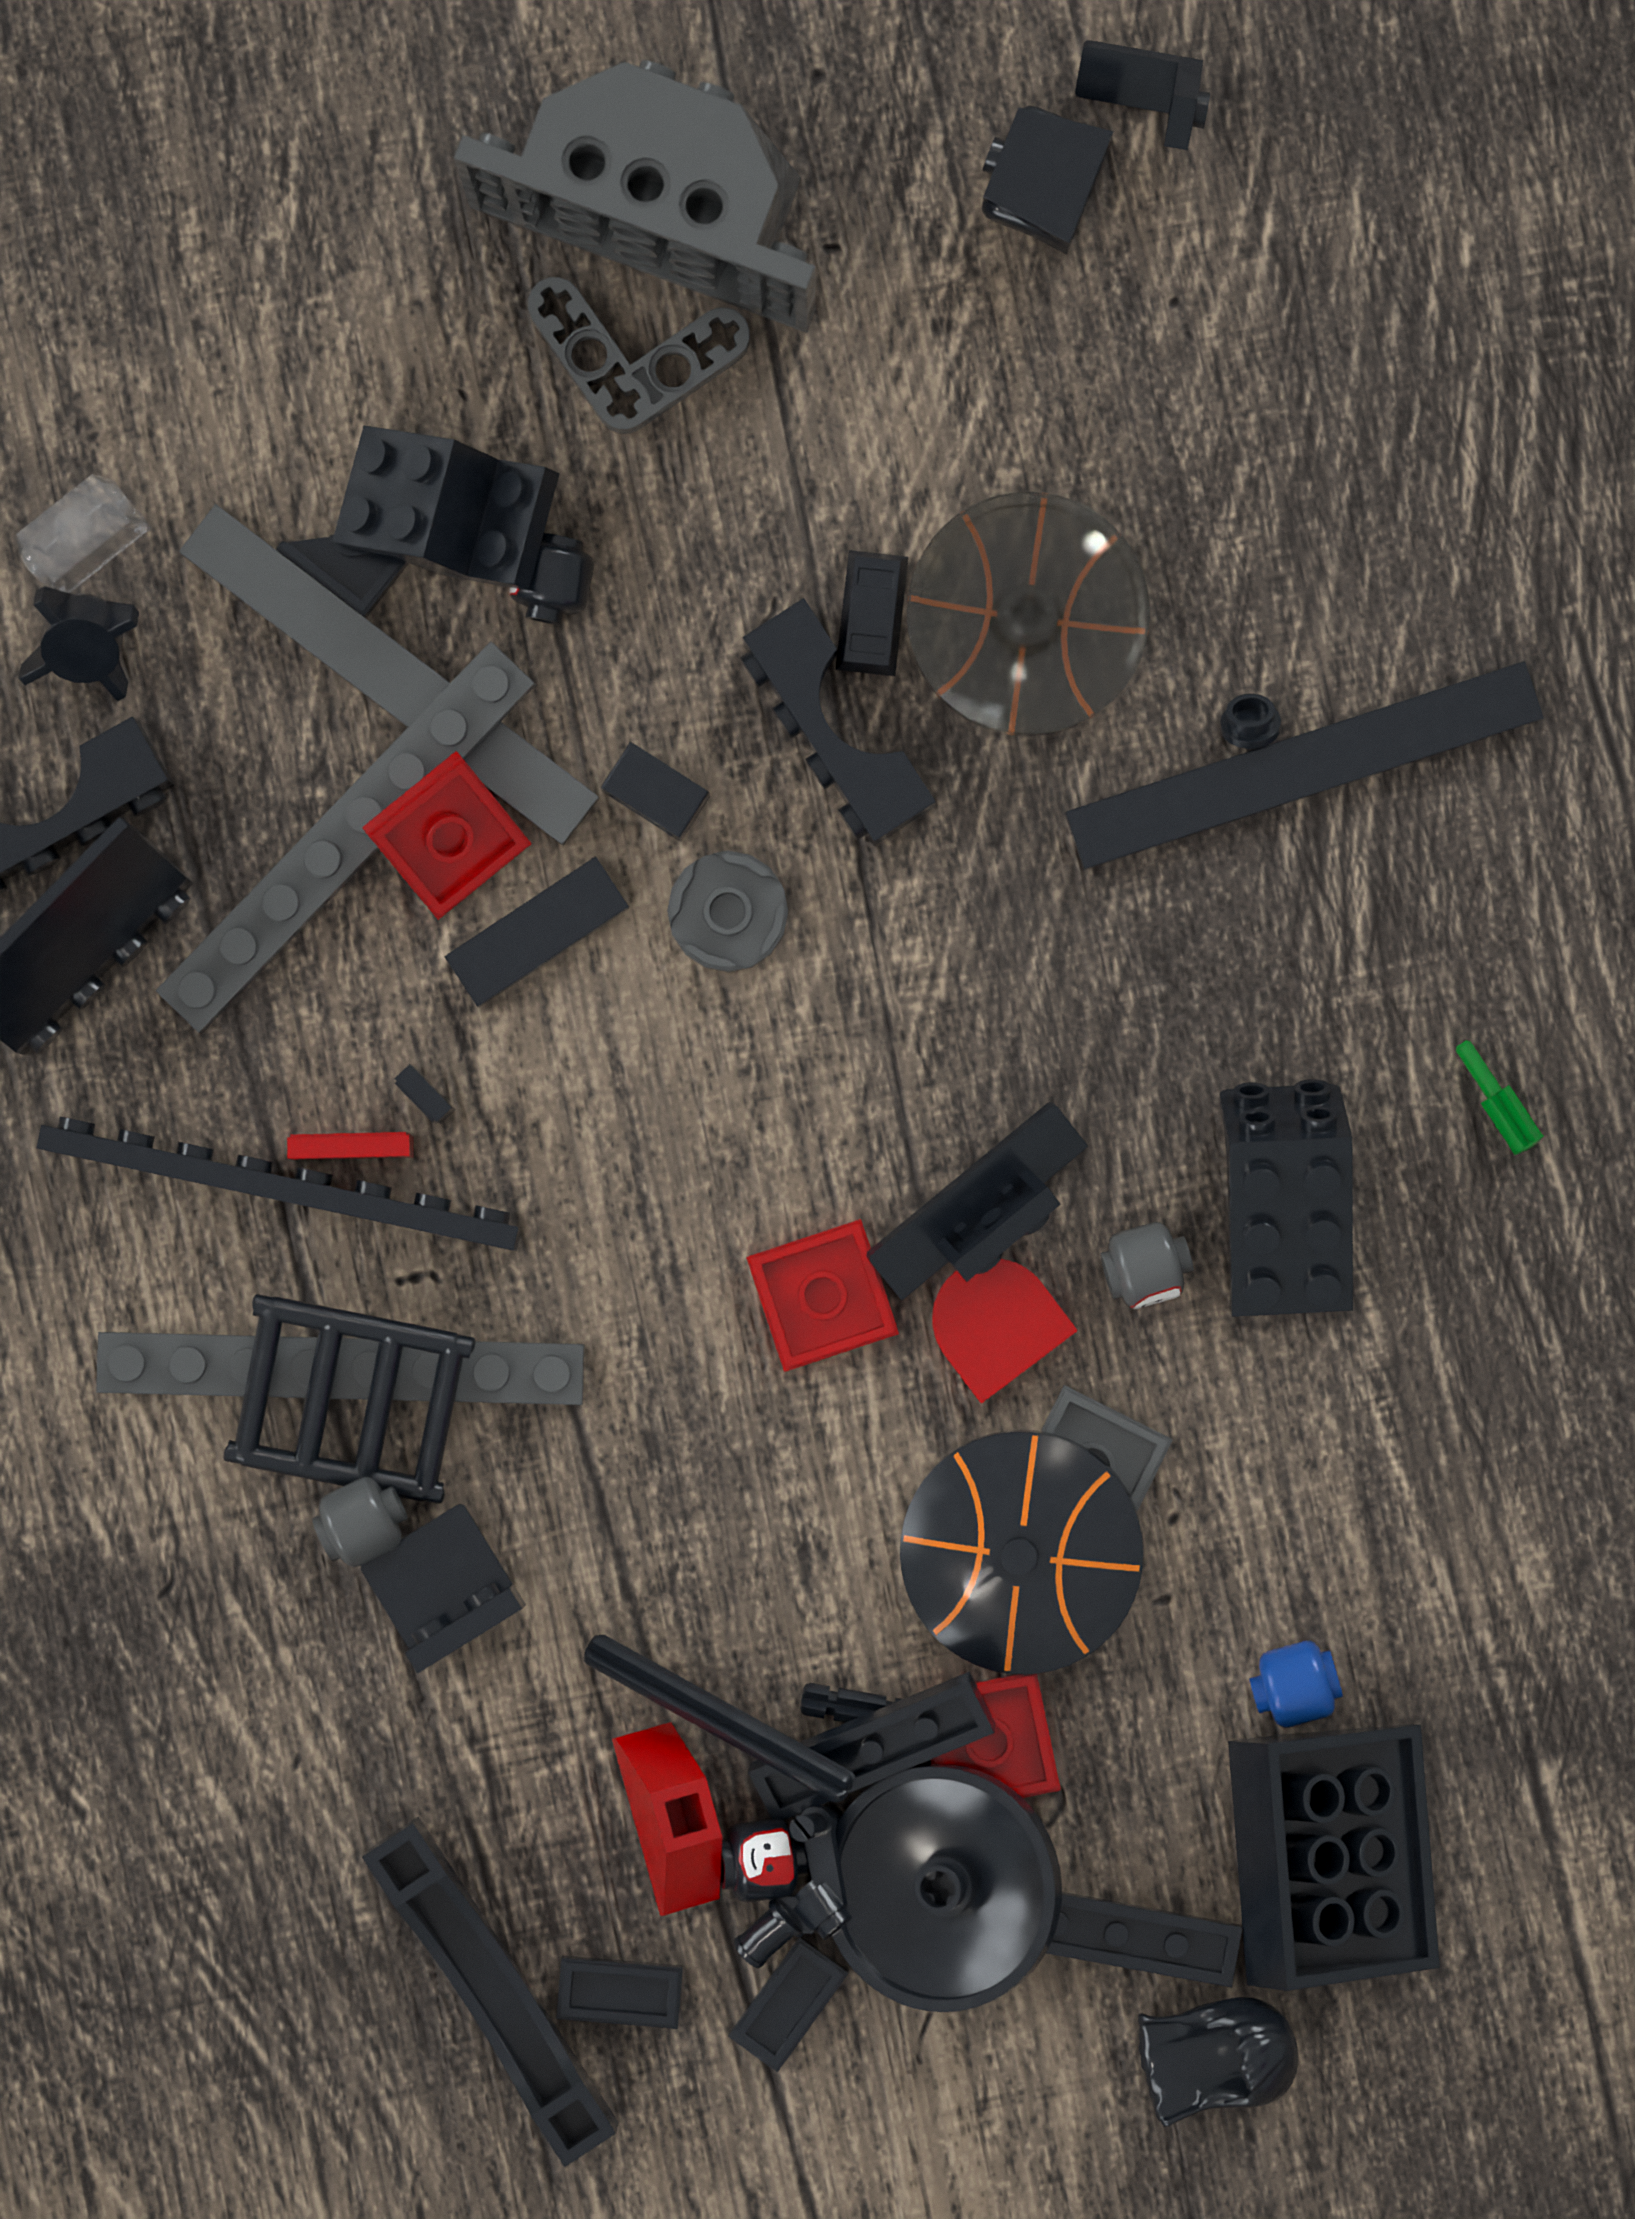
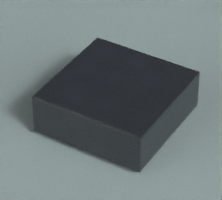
M411 1064L394 1078L396 1080L395 1084L432 1123L442 1124L456 1110Z

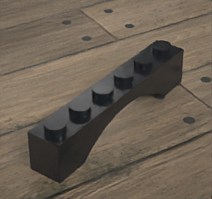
M419 1816L368 1849L362 1856V1859L394 1908L429 1951L469 2009L503 2064L531 2117L563 2166H568L616 2134L619 2122Z

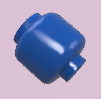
M1302 1641L1266 1651L1259 1659L1260 1675L1249 1678L1259 1714L1271 1711L1275 1722L1283 1728H1290L1329 1717L1334 1712L1335 1699L1343 1697L1331 1651L1321 1652L1317 1644L1312 1641Z

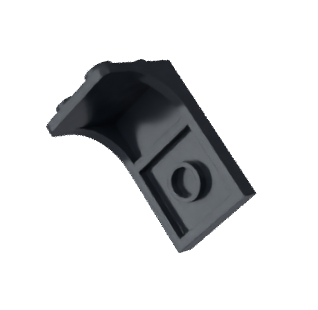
M1307 1079L1299 1081L1294 1086L1277 1087L1247 1082L1237 1085L1234 1089L1221 1091L1220 1109L1224 1126L1228 1176L1229 1294L1232 1317L1353 1311V1137L1341 1088L1322 1080Z

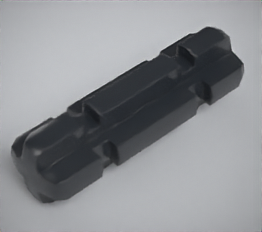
M808 1683L803 1688L800 1711L805 1716L824 1719L825 1715L834 1716L833 1721L847 1723L902 1699L895 1698V1702L886 1701L887 1696L844 1688H839L838 1692L829 1691L830 1686Z

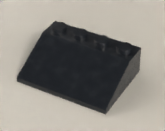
M121 817L0 937V1041L16 1053L25 1055L31 1048L37 1054L43 1051L63 1029L57 1023L58 1020L73 1005L82 1010L90 1004L105 987L100 978L116 962L122 967L130 963L148 943L142 935L159 918L165 924L170 922L191 899L185 892L193 885V882L151 840Z
M1409 1724L1281 1734L1228 1741L1247 1986L1291 1991L1440 1968L1421 1725Z

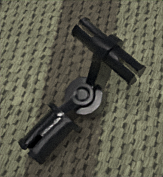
M822 1805L812 1806L804 1810L801 1815L796 1816L797 1820L791 1821L789 1828L792 1837L797 1841L804 1842L812 1881L804 1886L796 1895L770 1900V1909L743 1934L738 1935L734 1939L737 1951L751 1966L755 1968L762 1967L793 1936L802 1937L806 1933L818 1932L823 1940H827L839 1932L852 1919L851 1914L846 1909L848 1902L835 1835L837 1823L843 1815L839 1808Z

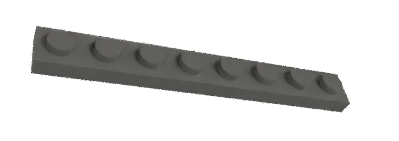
M490 641L155 991L198 1033H203L378 851L379 848L362 827L455 751L465 760L537 684Z
M98 1332L96 1393L244 1396L255 1336ZM280 1336L269 1397L306 1398L317 1337ZM342 1338L330 1399L368 1400L379 1342L361 1338ZM476 1341L470 1358H463L455 1402L583 1405L585 1344ZM403 1347L393 1400L430 1401L439 1354Z

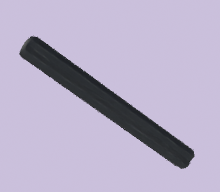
M595 1635L589 1642L583 1656V1661L588 1666L833 1802L843 1801L849 1794L855 1780V1775L852 1771L606 1635Z

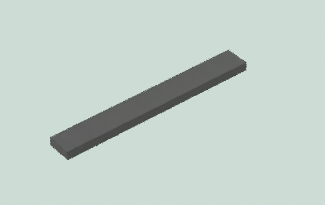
M217 504L212 507L179 550V553L406 727H409L450 684V682ZM502 722L465 759V762L486 788L562 846L600 799L598 795Z

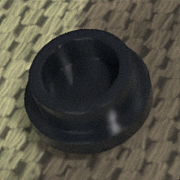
M1243 694L1235 697L1229 702L1221 717V733L1224 739L1240 748L1257 749L1275 741L1281 732L1279 712L1275 709L1270 699L1259 694Z

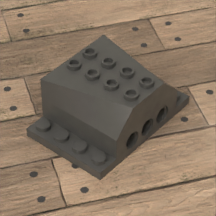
M642 60L639 67L622 62L543 98L522 156L513 154L516 146L500 137L481 133L479 139L476 140L462 135L454 160L470 208L800 331L808 332L816 311L815 265L806 262L808 255L802 250L777 242L801 177L744 107L733 102L735 95L732 92L708 82H700L697 89L675 81L676 73L673 70L652 61Z

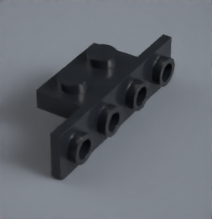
M1048 1102L873 1246L866 1254L867 1259L901 1300L910 1295L948 1262L968 1282L976 1274H982L992 1269L1001 1260L1003 1252L1023 1235H1030L1045 1225L1050 1217V1213L1061 1203L1044 1183L1089 1146L1061 1110L1053 1102Z

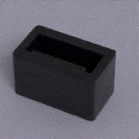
M629 742L601 786L603 793L680 842L710 798V793L706 789L632 742Z

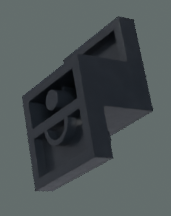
M364 425L332 542L349 549L394 556L437 575L529 590L560 473L544 466L499 460L454 439Z

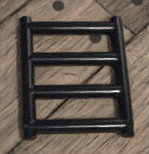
M256 1294L252 1301L253 1316H257L259 1319L235 1441L229 1440L228 1446L224 1450V1461L345 1486L362 1477H369L378 1483L382 1491L392 1486L401 1498L441 1504L445 1497V1490L443 1488L444 1482H439L438 1480L463 1358L469 1359L470 1354L474 1351L475 1338L460 1335L456 1332L276 1296L270 1297ZM283 1323L319 1330L295 1452L259 1445ZM343 1335L379 1342L355 1463L319 1456ZM403 1347L439 1354L415 1475L379 1468Z

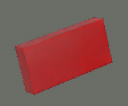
M408 1132L290 1134V1137H287V1159L414 1158V1137Z

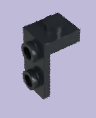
M1087 40L1083 44L1075 95L1079 98L1169 113L1164 146L1188 150L1192 127L1204 129L1210 100V92L1199 91L1203 60Z

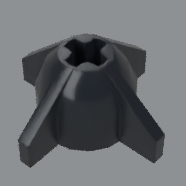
M46 586L36 590L33 605L46 620L43 626L40 646L21 664L18 679L25 686L53 672L58 677L74 683H92L99 680L117 702L125 698L128 680L119 659L123 634L137 627L139 611L132 604L105 601L92 594L74 595Z

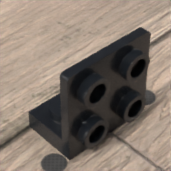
M463 1504L454 1506L401 1539L398 1547L360 1567L366 1580L408 1646L409 1650L405 1654L417 1674L526 1606L471 1514Z

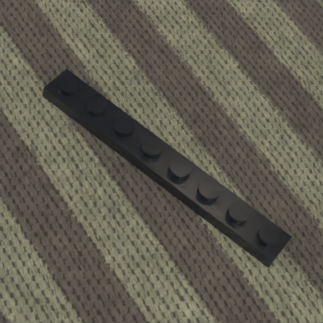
M61 1116L57 1128L41 1125L36 1149L517 1251L522 1228L508 1225L510 1212L475 1205L473 1217L449 1212L452 1201L449 1199L416 1193L414 1204L390 1199L392 1187L356 1180L354 1191L330 1187L332 1174L297 1167L295 1179L271 1174L274 1163L271 1161L238 1154L236 1165H227L212 1161L214 1149L178 1142L176 1153L153 1149L154 1136L119 1129L117 1141L93 1136L96 1124Z

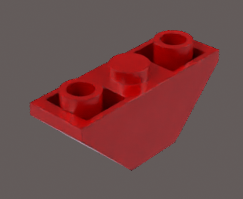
M668 1722L612 1738L660 1916L720 1899L722 1833L706 1776L673 1724Z

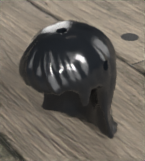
M1235 1997L1203 2004L1177 2015L1160 2017L1149 2016L1144 2013L1138 2014V2050L1141 2055V2067L1146 2073V2082L1149 2086V2095L1153 2102L1155 2115L1163 2127H1170L1182 2119L1208 2109L1259 2107L1270 2104L1287 2093L1295 2079L1299 2059L1295 2035L1285 2016L1274 2006L1263 2000L1251 1997Z

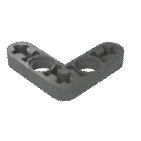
M548 277L539 281L532 288L528 298V310L535 327L601 422L609 430L619 434H630L646 426L739 362L747 353L750 345V330L746 319L738 311L728 307L715 308L703 314L630 365L584 297L570 281L561 277ZM550 292L558 299L565 295L571 298L565 307L569 318L575 326L580 323L582 318H586L590 324L589 326L574 330L565 339L563 344H559L555 338L566 334L565 328L558 318L553 314L545 318L540 315L546 308L543 297ZM718 322L725 329L733 325L738 328L739 331L733 336L735 347L732 350L727 351L724 346L717 345L705 353V359L712 364L705 370L701 369L696 353L685 344L689 339L695 338L698 349L713 338L711 326ZM584 340H596L607 351L605 364L594 372L580 370L572 360L574 348ZM679 355L689 362L691 374L683 385L669 387L658 380L656 368L664 357ZM617 367H620L624 375L614 377V382L621 393L626 397L636 393L640 398L634 404L636 415L629 420L622 413L616 414L614 417L608 413L614 406L612 396L604 385L596 394L589 387L605 381Z

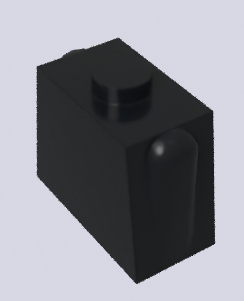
M1036 106L1019 107L1006 141L995 137L985 160L982 171L992 176L983 196V214L996 223L1030 235L1067 255L1111 144L1114 131L1075 122Z

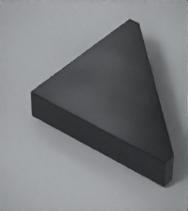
M334 535L293 542L283 541L277 546L276 550L365 618L369 616L409 564L394 556L343 547L332 542Z

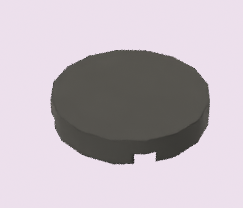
M727 850L703 856L683 870L671 889L667 913L672 936L686 956L705 968L733 972L752 968L772 954L784 936L788 907L784 888L770 867L752 855Z

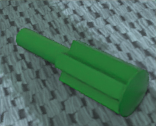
M1466 1040L1458 1045L1455 1050L1487 1098L1481 1105L1514 1153L1513 1155L1521 1154L1534 1147L1544 1135H1542L1511 1086L1508 1085L1502 1089L1471 1041Z

